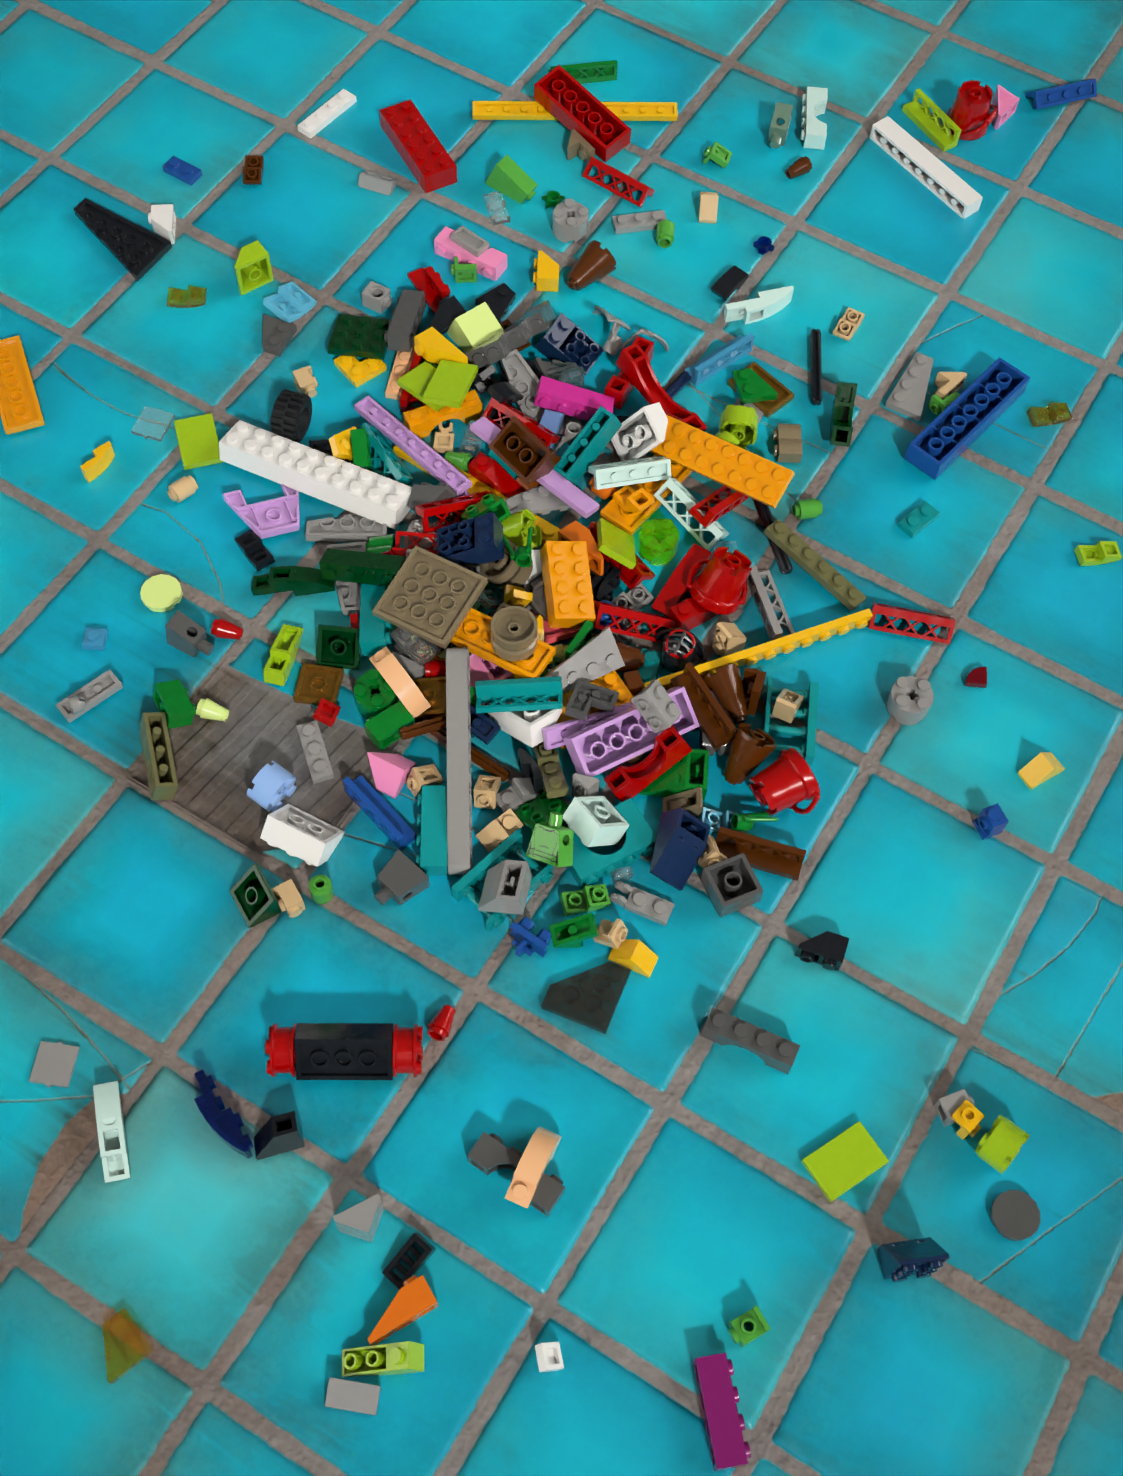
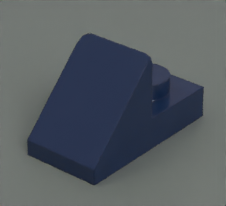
M470 704L471 738L477 737L488 745L501 730V727L483 713H476V708Z

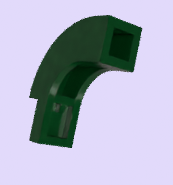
M838 381L830 424V445L850 447L857 383Z

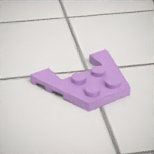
M280 484L285 495L284 497L250 505L246 504L241 490L223 493V500L260 539L298 531L300 528L299 491L289 488L284 484Z

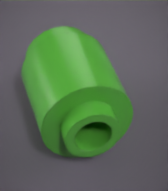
M662 220L657 224L656 241L662 248H668L674 242L675 225L673 222Z
M815 498L796 500L794 505H792V515L797 520L817 518L823 512L821 501Z
M316 875L310 880L309 890L313 901L318 904L328 903L334 895L331 880L325 875Z

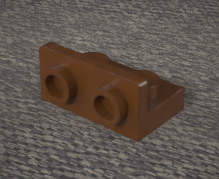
M746 667L742 681L744 693L747 695L746 705H748V714L755 716L766 672Z

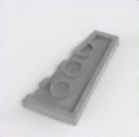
M514 349L506 358L500 360L508 382L524 396L522 400L517 401L519 410L540 423L545 408L533 405L539 379L518 350Z
M916 352L886 401L885 407L920 421L934 359Z
M610 627L604 628L600 634L590 639L586 645L575 651L567 660L557 665L543 677L561 676L564 694L575 689L578 680L590 682L625 666Z

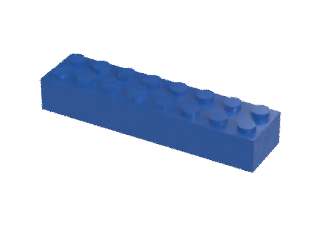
M999 357L908 445L904 459L936 480L1025 392L1030 377Z

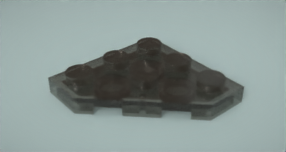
M607 962L551 984L541 1009L606 1034L631 970L615 963Z

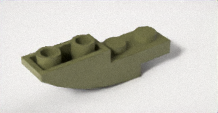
M541 742L532 748V752L543 777V790L546 793L547 799L568 796L569 789L559 763L557 749L546 750L544 742Z

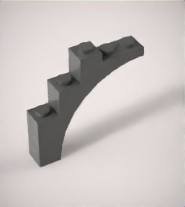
M547 300L532 307L511 326L466 351L464 354L468 357V364L478 365V369L488 364L491 365L506 358L512 350L527 344L532 336L549 329L556 318L549 301Z

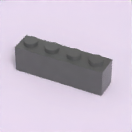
M403 290L401 296L398 297L397 307L393 309V318L389 320V329L385 331L384 340L388 344V350L411 352L414 336L417 335L426 309L425 291Z

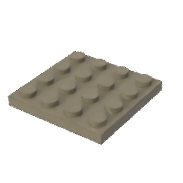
M415 545L372 613L382 620L446 649L487 585L488 579Z

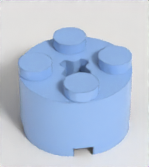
M271 761L272 765L267 763L257 773L252 781L255 784L253 789L248 788L247 796L268 812H274L281 808L283 805L281 801L286 795L290 797L297 788L294 785L296 777L275 761Z

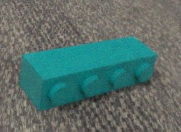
M600 406L553 469L573 485H576L588 470V466H591L622 426L617 417Z
M361 584L359 644L364 656L374 655L385 646L389 649V644H392V635L389 631V628H392V624L374 616L372 613L388 586Z
M447 785L422 786V794H418L417 797L418 807H421V813H417V827H421V834H417L416 837L417 847H420V854H416V866L420 867L426 875H448Z

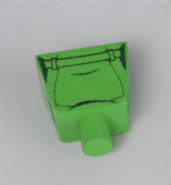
M550 812L549 822L537 823L535 825L527 849V857L555 867L572 866L574 832L572 829L562 826L563 813Z

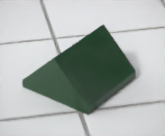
M319 624L317 665L358 670L362 654L359 644L360 628Z
M253 864L230 890L249 928L281 913L278 901L258 864Z

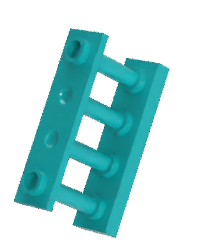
M768 677L767 684L763 685L761 697H765L762 730L767 734L776 733L801 736V739H804V745H801V747L774 744L777 746L773 752L780 753L782 750L793 747L811 767L815 757L819 683L810 682L808 690L805 689L804 691L790 690L804 696L803 702H807L806 708H803V710L798 709L795 717L805 720V726L797 728L769 724L770 714H772L774 706H771V696L778 697L784 689L772 688L773 677Z
M516 830L451 887L452 896L457 901H460L463 897L468 898L478 908L480 897L474 892V887L479 883H485L488 869L506 860L512 854L517 855L522 861H528L529 867L537 874L531 879L527 897L542 884L546 885L551 881L554 876V866L548 864L543 868L534 859L527 857V852L522 849L523 835ZM481 911L488 917L486 920V930L489 932L494 927L496 929L504 923L505 917L509 915L507 913Z

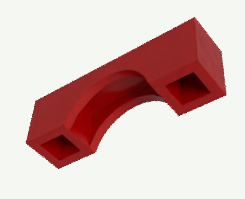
M637 336L632 344L637 343L646 353L649 361H651L653 358L654 342ZM621 371L618 376L613 375L605 387L604 395L614 397L613 407L621 410L635 386Z
M672 725L655 738L652 752L643 761L633 766H619L604 778V781L618 799L624 802L636 796L690 753L692 749Z

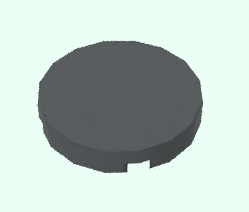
M1019 1190L1005 1191L996 1197L990 1208V1220L998 1230L997 1232L1004 1238L1011 1241H1022L1031 1237L1038 1230L1041 1221L1040 1210L1036 1202L1026 1193Z

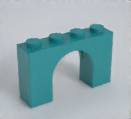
M631 798L614 806L629 824L628 829L623 835L625 843L617 852L609 855L596 854L589 850L574 832L572 866H567L580 888L586 885H594L599 878L605 875L609 877L615 874L619 868L631 866L638 858L642 856L648 857L653 854L656 836Z

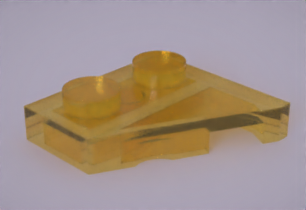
M125 1308L102 1325L107 1380L110 1384H113L154 1352Z

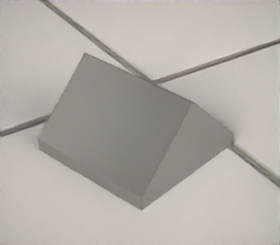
M378 1193L333 1216L339 1232L373 1242L384 1211L382 1199Z

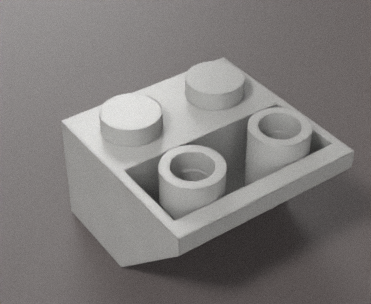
M504 860L488 869L478 910L523 915L532 879L528 861Z

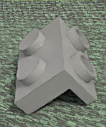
M658 679L651 681L640 694L631 698V701L654 733L670 728L682 714Z

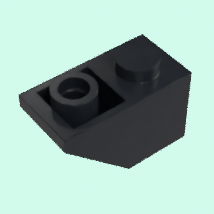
M826 931L800 943L795 956L807 963L814 962L820 964L827 970L839 971L843 963L849 938Z
M295 1111L271 1117L254 1136L257 1160L305 1147L302 1126Z

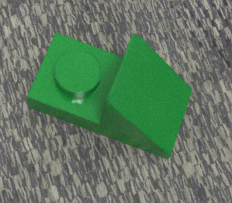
M592 912L549 925L554 948L583 947L584 940L599 936L595 915Z

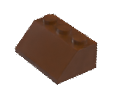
M514 416L488 446L526 484L549 474L562 459L524 422Z

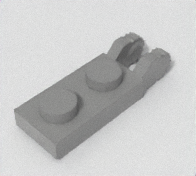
M621 881L615 883V888L629 895V897L626 899L624 896L611 893L609 896L610 901L630 912L666 926L674 908V903L636 887L632 888L627 883Z

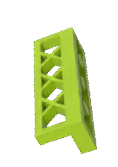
M920 88L916 89L913 101L904 104L902 111L943 152L956 147L962 129Z

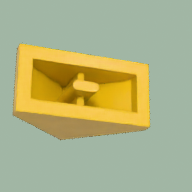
M1041 752L1017 774L1029 789L1032 790L1064 771L1065 768L1052 752Z
M625 939L618 949L612 948L608 960L650 978L659 957L640 940Z

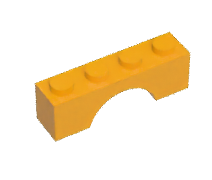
M476 390L467 393L460 409L444 406L436 412L428 405L403 412L404 425L420 439L429 436L431 431L443 421L459 419L464 424L477 421L483 415L482 402Z

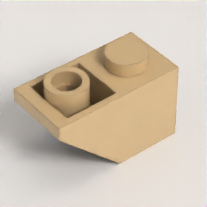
M719 622L716 624L712 648L717 655L724 657L744 649L746 637L734 623Z

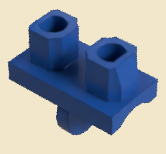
M527 917L521 919L518 924L513 922L510 926V929H512L510 935L515 938L512 945L517 947L515 955L521 957L526 953L532 956L536 952L544 957L551 940V933L541 929L537 936L533 935L530 931L533 929L534 923Z

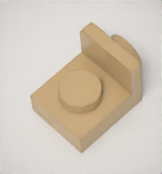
M430 764L412 768L406 779V784L413 796L418 797V794L422 792V786L442 785L444 779L436 766Z
M479 775L473 789L475 807L496 808V795L501 785V777Z
M710 834L708 835L707 847L698 860V864L703 868L728 859L719 852L715 839Z
M617 918L615 922L602 919L597 928L599 936L593 939L596 943L618 949L626 939L628 929L621 919Z

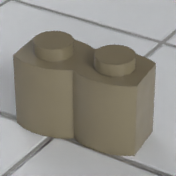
M777 423L776 429H773L772 441H776V444L773 446V456H776L777 462L800 463L802 458L801 424Z

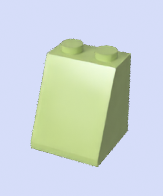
M484 302L455 318L447 334L466 352L503 331V328L487 303Z

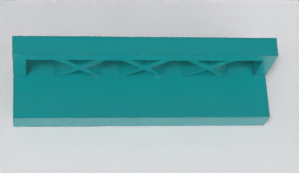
M364 422L359 429H366L369 435V445L375 449L374 458H371L372 471L387 478L389 474H392L395 481L410 485L414 478L384 436L373 425ZM379 461L384 462L383 471L378 470Z
M561 676L475 681L476 713L563 709ZM558 699V701L548 702V700ZM482 703H492L490 705H482Z

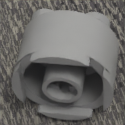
M571 198L558 204L553 210L552 229L554 236L564 243H569V241L576 243L583 240L588 231L589 210Z
M914 676L899 677L886 702L887 711L895 718V721L903 725H915L927 716L934 699L930 682Z

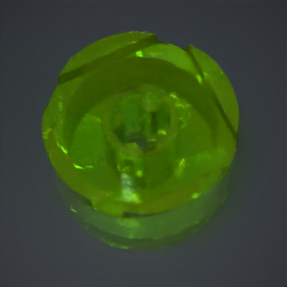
M666 518L643 522L639 531L637 549L639 556L643 560L650 561L649 564L665 565L676 556L679 531L673 521Z

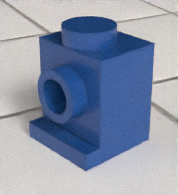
M997 803L982 809L978 818L972 822L984 840L1002 833L1009 821Z

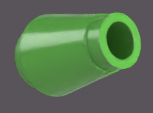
M448 451L444 459L466 472L469 471L468 464L474 459V456H471L470 453Z

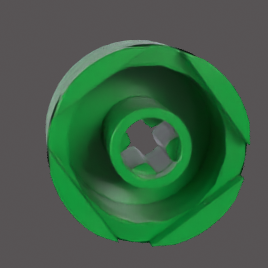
M370 669L360 676L354 685L357 709L367 719L373 715H378L390 704L398 702L396 694L375 669Z

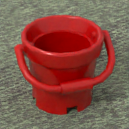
M970 80L964 82L961 88L959 87L955 101L946 114L962 129L959 137L961 140L973 141L981 138L986 134L988 126L997 116V107L990 104L993 93L987 84H985L984 88L980 86V81Z
M718 547L710 559L696 561L691 566L686 581V587L689 588L692 598L700 606L713 613L722 615L733 614L738 610L740 604H745L747 596L746 581L752 568H749L752 563L748 557L738 550H735L733 553L727 552L729 547ZM707 564L701 574L692 581L695 569L699 565Z
M793 747L782 750L775 762L749 779L752 782L750 784L751 790L761 806L767 804L769 809L765 810L769 816H773L787 808L804 815L810 813L820 799L819 784L802 755ZM804 800H812L805 809L796 806L797 803Z

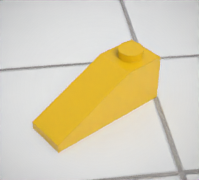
M430 327L414 336V350L417 355L422 356L426 361L439 365L441 359L468 364V357L435 328Z

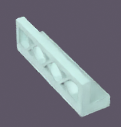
M655 456L588 466V472L594 475L595 489L599 490L671 478V461L664 456Z
M669 478L654 494L706 550L710 551L720 539H725L729 535L718 521L709 525L708 529H703L701 523L700 529H693L690 526V517L693 516L688 511L699 502L676 478ZM667 488L673 492V501H666L661 496ZM676 503H683L686 506V515H680L677 512ZM698 510L703 516L706 515L705 511ZM703 531H711L715 536L709 544L703 539Z

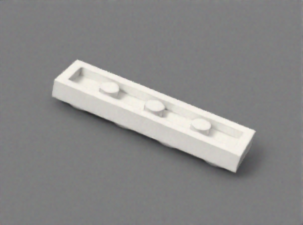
M342 89L298 124V131L311 139L356 103V96Z

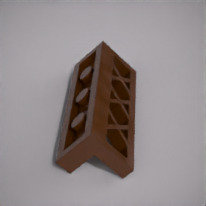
M691 662L685 664L684 673L672 678L670 684L672 687H685L700 725L699 727L715 750L733 741L736 727Z
M724 827L719 828L716 839L719 852L728 859L744 853L751 868L798 881L806 850Z

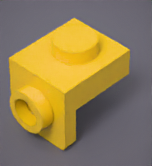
M508 584L505 586L504 603L524 608L532 602L533 593L525 592V589L522 587Z
M965 1100L951 1116L961 1126L956 1134L962 1140L968 1135L973 1137L981 1129L982 1126L979 1125V1122L985 1117L968 1100Z

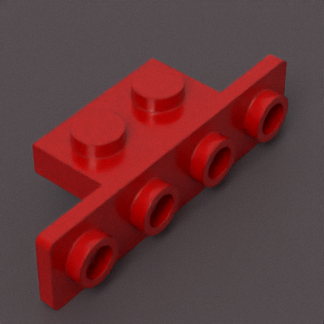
M432 266L408 273V278L417 291H425L426 303L435 314L439 307L438 303L445 297L449 299L451 292L448 285L442 282L440 274L435 272Z

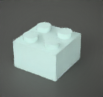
M605 796L574 797L563 815V819L568 824V827L578 835L581 842L587 847L617 845L629 827L627 821Z

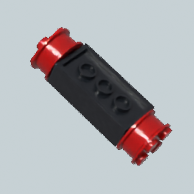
M274 1023L273 1026L269 1027V1039H266L265 1053L270 1054V1060H267V1074L276 1077L277 1073H291L292 1077H296V1080H393V1076L397 1077L398 1073H413L414 1077H417V1075L422 1074L423 1026L415 1024L414 1027H398V1024L394 1025V1023H294L293 1027H278V1024Z

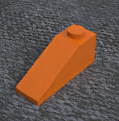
M576 520L559 530L558 541H586L589 569L602 576L604 572V558L601 552L598 551V546L591 531Z
M414 1275L403 1282L404 1286L400 1288L367 1340L371 1346L377 1345L438 1307V1302L423 1275L420 1277Z

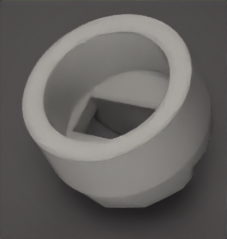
M72 696L68 698L72 714L84 710L86 703L83 697Z

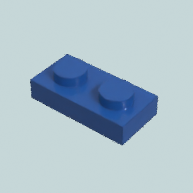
M175 156L162 166L165 173L191 186L202 176L201 169Z

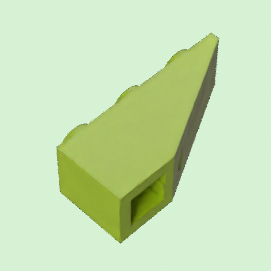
M404 1341L342 1349V1377L424 1372V1344Z

